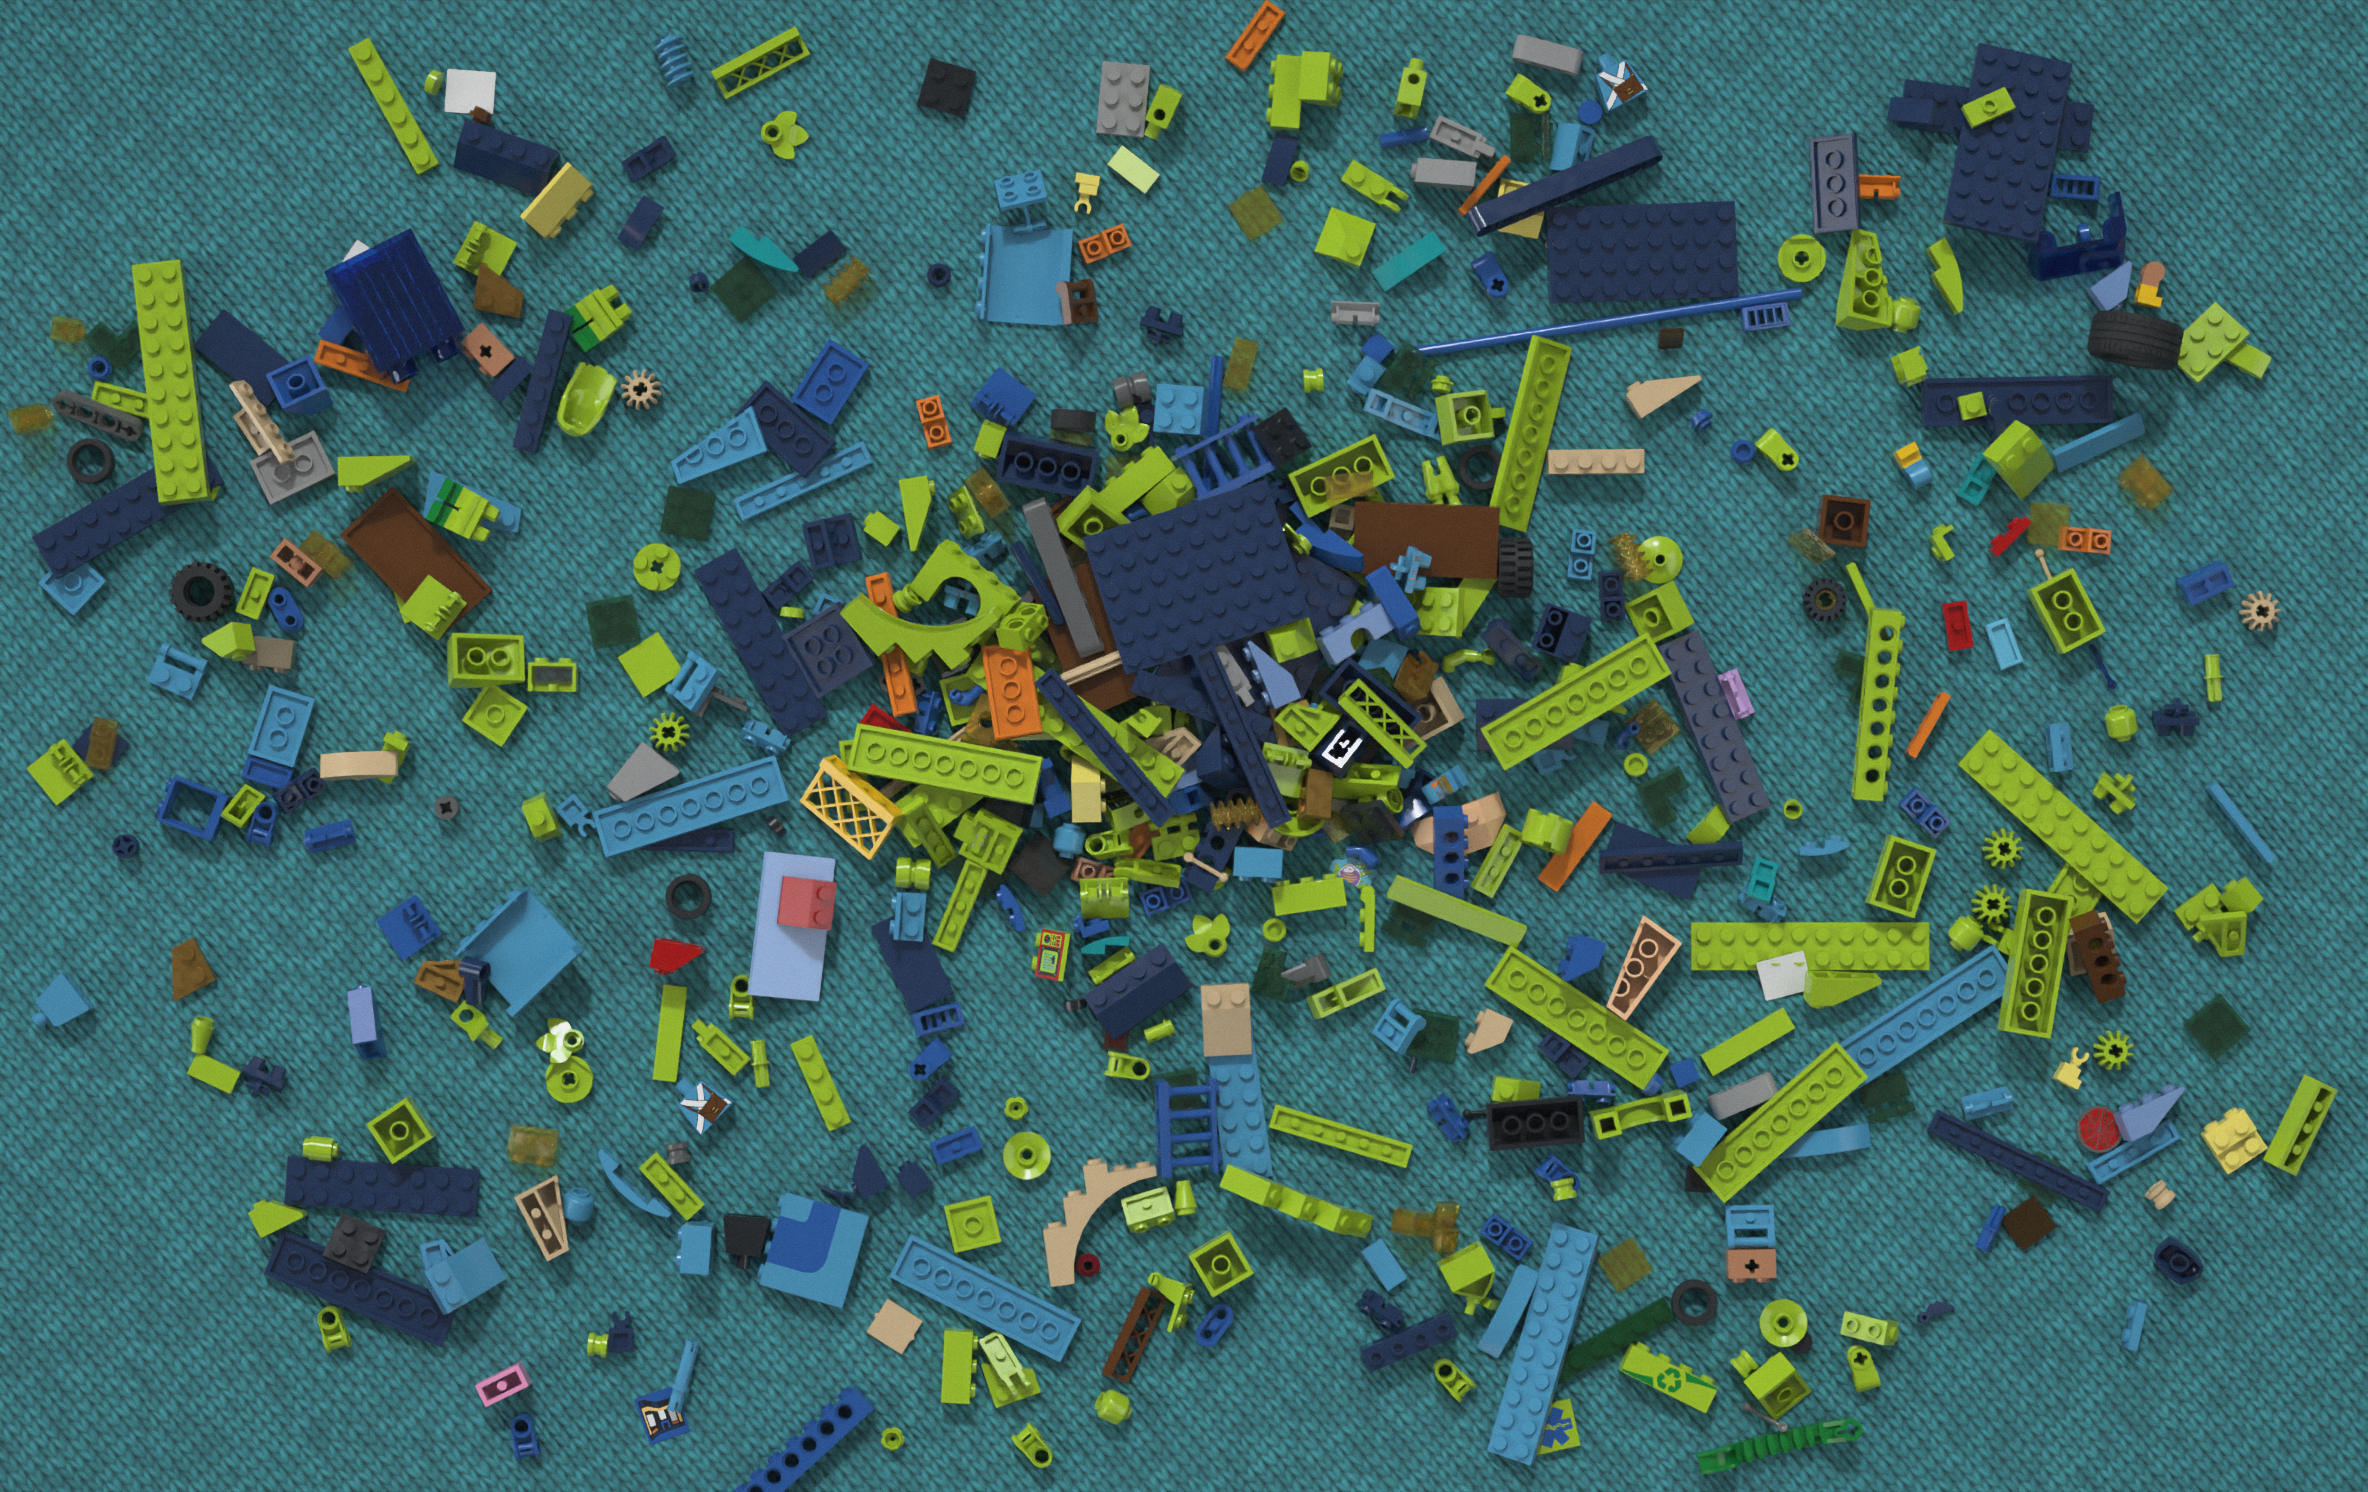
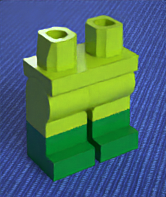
M614 285L607 286L602 290L596 289L580 302L563 311L564 313L574 315L570 332L573 333L574 338L587 354L610 338L619 329L626 326L625 321L634 314L627 303L622 304L617 309L613 307L611 302L620 296Z
M446 478L437 497L458 507L459 510L434 500L425 519L467 539L486 542L491 531L482 527L481 524L484 518L496 522L501 511L492 505L491 501Z

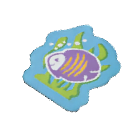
M1348 857L1344 860L1335 859L1329 870L1337 873L1340 877L1342 876L1343 879L1360 890L1364 885H1371V879L1378 876L1376 869H1367L1362 860H1357L1353 857Z

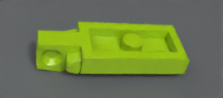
M699 1018L692 1024L691 1027L700 1034L696 1038L700 1045L733 1076L750 1061L751 1057L714 1024L710 1023L707 1026Z

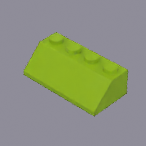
M1373 434L1290 473L1287 477L1307 517L1310 518L1395 478V475L1376 435Z

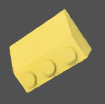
M567 162L520 217L546 240L550 237L554 239L562 230L561 224L566 219L568 221L571 220L578 212L576 207L582 201L585 203L594 193L592 189L595 186Z

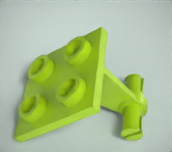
M1153 1272L1148 1277V1283L1175 1304L1167 1331L1172 1333L1180 1330L1187 1322L1188 1314L1185 1313L1187 1305L1192 1304L1195 1296V1291L1192 1290L1194 1284H1185L1164 1277L1159 1272Z

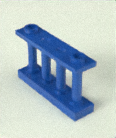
M1247 413L1236 419L1237 424L1190 448L1185 444L1174 450L1176 455L1170 457L1171 462L1181 458L1197 490V498L1191 500L1192 503L1237 489L1277 468L1252 431L1253 425L1251 422L1260 418L1258 414L1250 416ZM1241 427L1244 428L1259 459V466L1251 469L1250 466L1247 467L1231 435V432ZM1221 437L1239 470L1237 472L1238 477L1232 480L1229 476L1226 477L1210 444ZM1199 448H1202L1218 480L1216 482L1218 487L1211 491L1209 487L1206 488L1189 454Z
M1210 1075L1205 1076L1206 1085L1171 1087L1164 1079H1154L1158 1175L1162 1178H1171L1172 1170H1175V1168L1209 1165V1170L1213 1174H1219V1167L1222 1166L1221 1153L1218 1152L1216 1096H1219V1084ZM1206 1094V1109L1179 1111L1169 1109V1100L1172 1097ZM1207 1118V1132L1173 1135V1132H1170V1123H1173L1174 1120ZM1208 1142V1156L1174 1158V1156H1171V1147H1174V1144Z

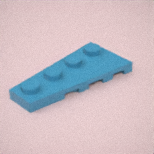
M753 406L744 410L745 412L736 418L734 417L718 431H714L705 440L694 445L671 461L680 485L769 452Z
M431 470L423 518H426L434 500L459 510L458 507L437 497L445 479L448 477ZM457 482L491 501L492 505L501 511L496 522L484 518L481 524L482 527L519 533L523 509Z

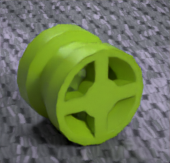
M1317 368L1315 371L1303 370L1305 393H1310L1312 390L1324 392L1322 368Z
M911 583L904 586L902 591L898 590L893 594L894 604L903 613H908L912 610L913 606H918L923 602V598L909 588Z
M1573 1177L1550 1182L1555 1192L1553 1195L1554 1201L1577 1196L1572 1186L1574 1183Z
M590 1332L587 1356L600 1355L602 1358H607L609 1334L599 1336L596 1333Z
M1745 1349L1740 1352V1356L1730 1360V1363L1744 1379L1749 1376L1751 1370H1756L1759 1367Z

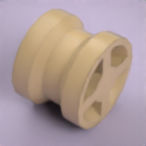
M2163 1180L2156 1182L2145 1193V1197L2152 1200L2158 1210L2168 1205L2176 1195L2172 1190L2166 1188V1183Z

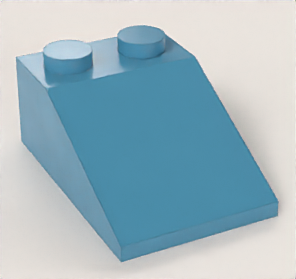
M483 1237L420 1273L443 1315L452 1312L507 1279Z

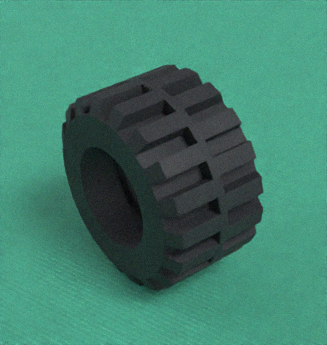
M1500 538L1498 541L1497 561L1498 594L1500 598H1530L1533 591L1534 577L1532 542L1530 538Z
M193 562L191 565L183 566L181 571L178 570L175 573L176 578L172 579L170 583L173 584L172 589H169V594H172L170 601L175 605L177 613H181L185 619L205 623L216 621L218 617L225 615L224 612L226 610H230V602L234 601V596L232 595V591H235L234 585H231L230 582L232 579L225 574V570L217 565ZM199 578L210 580L214 586L212 601L203 607L195 605L190 598L191 585Z

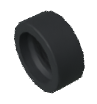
M1074 409L1051 410V429L1072 432H1095L1096 412Z
M85 438L71 446L67 454L66 464L69 472L75 479L86 484H98L111 476L115 468V457L112 449L106 443L98 439ZM88 447L99 449L105 458L103 469L95 475L82 473L77 465L79 453Z
M1479 445L1470 448L1459 461L1458 473L1461 481L1465 486L1475 491H1486L1493 488L1501 456L1489 446ZM1479 454L1490 457L1495 465L1493 477L1483 483L1472 480L1467 472L1469 460Z
M694 874L681 875L673 879L668 885L665 894L666 905L670 912L678 918L685 920L695 919L703 915L710 907L712 900L711 889L708 883L700 876ZM693 883L701 889L703 899L698 908L686 911L678 907L674 895L680 885Z
M1690 1279L1683 1281L1675 1288L1672 1293L1671 1305L1673 1312L1680 1321L1687 1325L1699 1326L1706 1324L1714 1317L1717 1312L1718 1300L1716 1293L1708 1284L1702 1280ZM1694 1288L1702 1290L1708 1297V1308L1703 1314L1696 1317L1684 1313L1680 1304L1683 1294L1687 1290Z

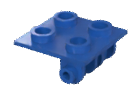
M998 367L981 391L976 394L970 405L990 421L1006 426L1008 430H1011L1037 395Z
M417 895L405 900L401 905L376 921L402 961L442 935V932Z

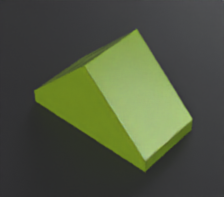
M244 784L221 813V817L240 828H247L252 821L256 806L262 803L266 796Z
M1717 803L1686 835V838L1693 844L1715 843L1725 834L1732 823L1727 824L1721 807Z

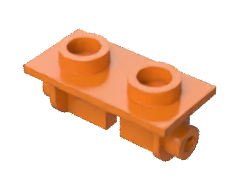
M1860 174V198L1873 199L1874 192H1878V199L1895 200V198H1900V188L1898 187L1901 176Z

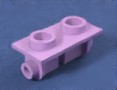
M1737 668L1719 675L1718 679L1735 720L1754 713Z

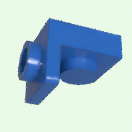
M1081 914L1075 915L1077 920L1073 921L1077 935L1082 934L1083 938L1111 929L1108 919L1103 921L1102 917L1088 921L1089 926L1087 927L1084 926Z

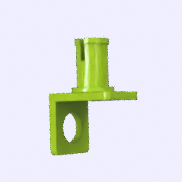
M466 1000L450 1015V1018L468 1032L473 1042L479 1037L492 1049H495L501 1043L503 1038L488 1027L489 1022L486 1015L476 1007L466 1004ZM465 1009L473 1012V1018L468 1022H463L459 1018L461 1011Z

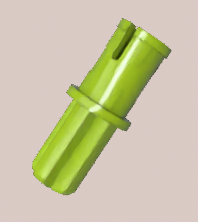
M2220 654L2204 655L2206 677L2204 679H2206L2209 702L2222 700L2221 678H2223V675H2220Z
M765 1039L750 1041L753 1058L751 1065L754 1067L755 1085L757 1088L768 1087L770 1085L768 1063L770 1061H767Z

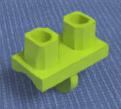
M2105 771L2099 775L2098 782L2093 789V794L2101 800L2109 792L2116 798L2109 804V807L2119 815L2127 808L2131 810L2136 805L2134 803L2136 798L2130 794L2136 789L2130 783L2133 779L2130 773L2123 777L2117 772L2113 778Z

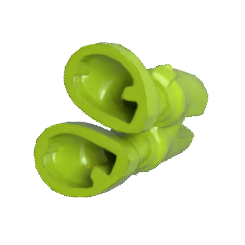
M1445 455L1436 457L1438 471L1440 470L1441 473L1436 476L1433 473L1435 471L1431 467L1430 460L1421 462L1426 487L1425 496H1427L1428 500L1433 502V504H1444L1443 494H1445L1450 505H1462L1457 496L1459 493V483L1455 481Z

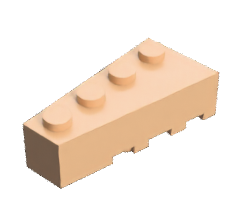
M1644 915L1606 1006L1624 1021L1629 1018L1682 945L1679 940Z

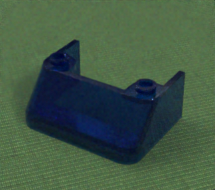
M2120 191L2107 196L2111 218L2107 219L2102 225L2103 239L2057 247L2055 236L2051 232L2043 230L2039 233L2036 245L2024 242L2029 270L2033 279L2043 282L2115 268L2123 263L2125 259L2127 227Z

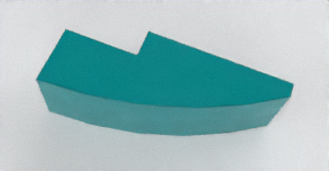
M741 225L728 238L742 252L768 267L793 274L801 272L766 235L758 242Z
M1432 231L1374 270L1372 274L1384 292H1386L1445 253L1446 249L1435 232Z

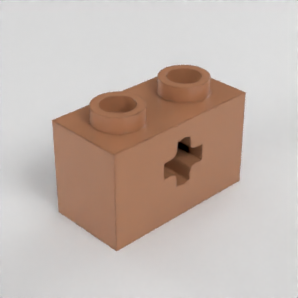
M483 323L478 325L461 341L465 346L462 351L471 360L476 358L481 363L478 368L488 378L492 375L497 379L517 360ZM485 347L491 349L490 353L492 356L490 358L487 356L483 357L485 354L483 349Z
M284 538L269 556L309 588H312L327 570L287 538Z
M1767 1247L1725 1248L1726 1277L1732 1279L1733 1283H1745L1748 1278H1756V1282H1770V1278H1776V1249H1767ZM1752 1259L1756 1266H1753L1750 1271L1745 1267V1264H1749Z

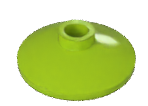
M1654 536L1648 538L1636 551L1635 565L1637 571L1645 580L1651 583L1662 584L1669 582L1679 574L1682 568V552L1679 546L1667 537ZM1658 555H1662L1664 557V562L1662 564H1658L1656 562V557Z
M1026 1131L1015 1134L1007 1141L1003 1150V1161L1007 1170L1020 1179H1034L1040 1176L1048 1168L1051 1159L1048 1143L1042 1136L1034 1132ZM1026 1150L1032 1154L1029 1159H1025L1022 1156V1153Z
M1779 1299L1769 1303L1763 1309L1759 1324L1760 1330L1768 1342L1778 1347H1789L1797 1344L1804 1337L1808 1322L1807 1316L1800 1305L1788 1299ZM1781 1318H1785L1788 1321L1787 1326L1784 1328L1779 1326Z

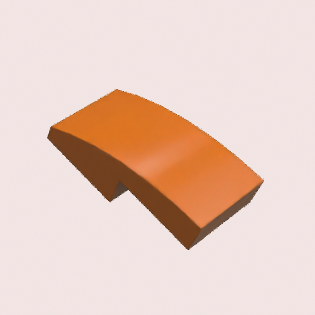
M1123 223L1076 243L1084 265L1132 246Z
M939 395L916 401L929 451L952 445Z
M2060 526L2058 550L2110 554L2112 531Z

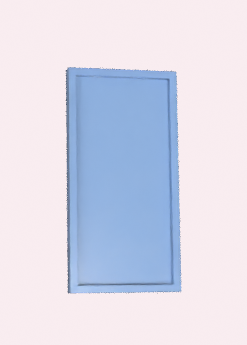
M764 851L748 986L749 995L819 1001L827 930L777 924L782 877L789 876L833 882L836 859Z

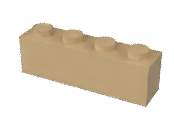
M1644 449L1546 451V475H1641L1645 473Z

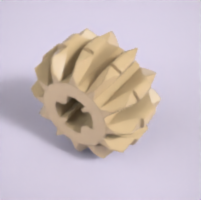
M634 370L633 376L635 379L632 380L631 377L625 376V379L630 384L621 385L622 389L628 390V392L622 394V398L631 397L627 405L632 406L636 402V410L641 409L642 403L648 410L650 409L648 401L651 400L652 403L657 404L658 401L653 396L662 395L661 391L654 390V388L661 386V382L652 383L656 375L652 373L647 378V370L642 371L641 377ZM641 384H645L644 387L647 389V392H643L641 396H638L639 393L636 391V387L639 388Z
M2258 591L2256 597L2253 594L2247 595L2249 602H2241L2242 606L2246 607V610L2239 611L2241 615L2246 614L2242 623L2250 622L2249 629L2254 630L2257 626L2258 632H2263L2265 627L2272 629L2271 621L2279 622V618L2274 616V614L2281 613V609L2274 608L2279 601L2273 600L2270 602L2272 594L2267 593L2263 596L2262 591ZM2257 607L2264 608L2263 616H2257L2256 611H2259Z

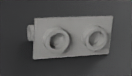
M1332 301L1331 322L1336 323V325H1353V322H1357V325H1371V327H1374V324L1379 325L1380 303Z

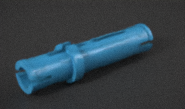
M688 1339L685 1340L686 1343L675 1383L671 1385L673 1390L667 1410L672 1412L675 1409L676 1413H682L686 1393H689L690 1387H688L701 1344L696 1341L691 1342Z

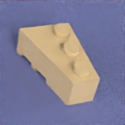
M554 1175L514 1196L546 1261L568 1251L569 1247L558 1176Z

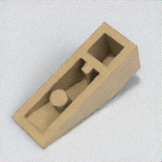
M1700 375L1651 380L1645 381L1642 384L1638 380L1627 387L1628 393L1624 397L1638 419H1641L1702 379Z

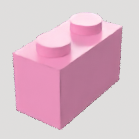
M520 1361L478 1382L475 1387L485 1407L528 1387L532 1381L523 1362Z

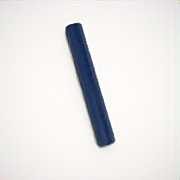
M1021 541L1014 542L1010 545V549L1056 626L1064 624L1066 620L1061 607Z

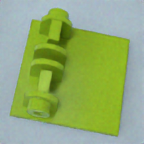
M474 221L453 263L478 276L480 263L483 262L500 276L517 242L482 223Z
M966 486L947 496L949 508L955 513L958 520V528L965 535L966 540L974 535L985 532V524L981 516H978L979 511H976V504H973L974 500L970 491H967Z
M428 574L399 613L438 641L467 603L461 599V595L457 592H451Z
M65 739L48 748L49 751L26 768L56 806L94 776Z
M1264 742L1262 753L1281 795L1299 798L1305 769H1310L1312 760L1308 759L1309 752Z
M1128 877L1080 879L1082 919H1095L1098 917L1129 918Z

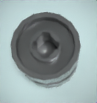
M1144 370L1132 373L1130 378L1121 376L1112 379L1120 409L1132 406L1134 401L1143 403L1152 400Z

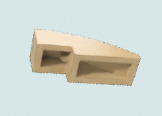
M398 752L321 754L320 778L328 781L346 779L357 781L398 776Z

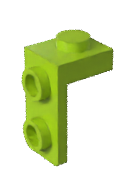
M395 730L394 733H386L383 739L385 744L381 751L398 752L399 770L412 742L407 740V735ZM395 776L377 779L390 785L392 784Z
M1846 1311L1844 1312L1840 1333L1841 1335L1880 1345H1894L1898 1340L1900 1330L1898 1328L1899 1322L1880 1320Z

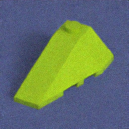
M1852 230L1837 302L1836 326L1857 331L1890 328L1892 326L1893 302L1887 292L1886 284L1888 281L1887 277L1883 275L1881 267L1882 256L1876 233Z

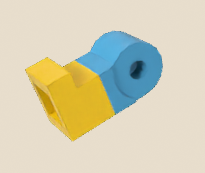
M1914 441L1892 454L1912 487L1918 490L1932 482L1933 478Z

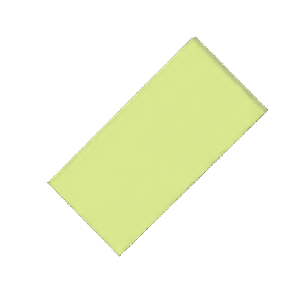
M1124 146L1120 147L1107 164L1144 194L1147 193L1160 176V174Z

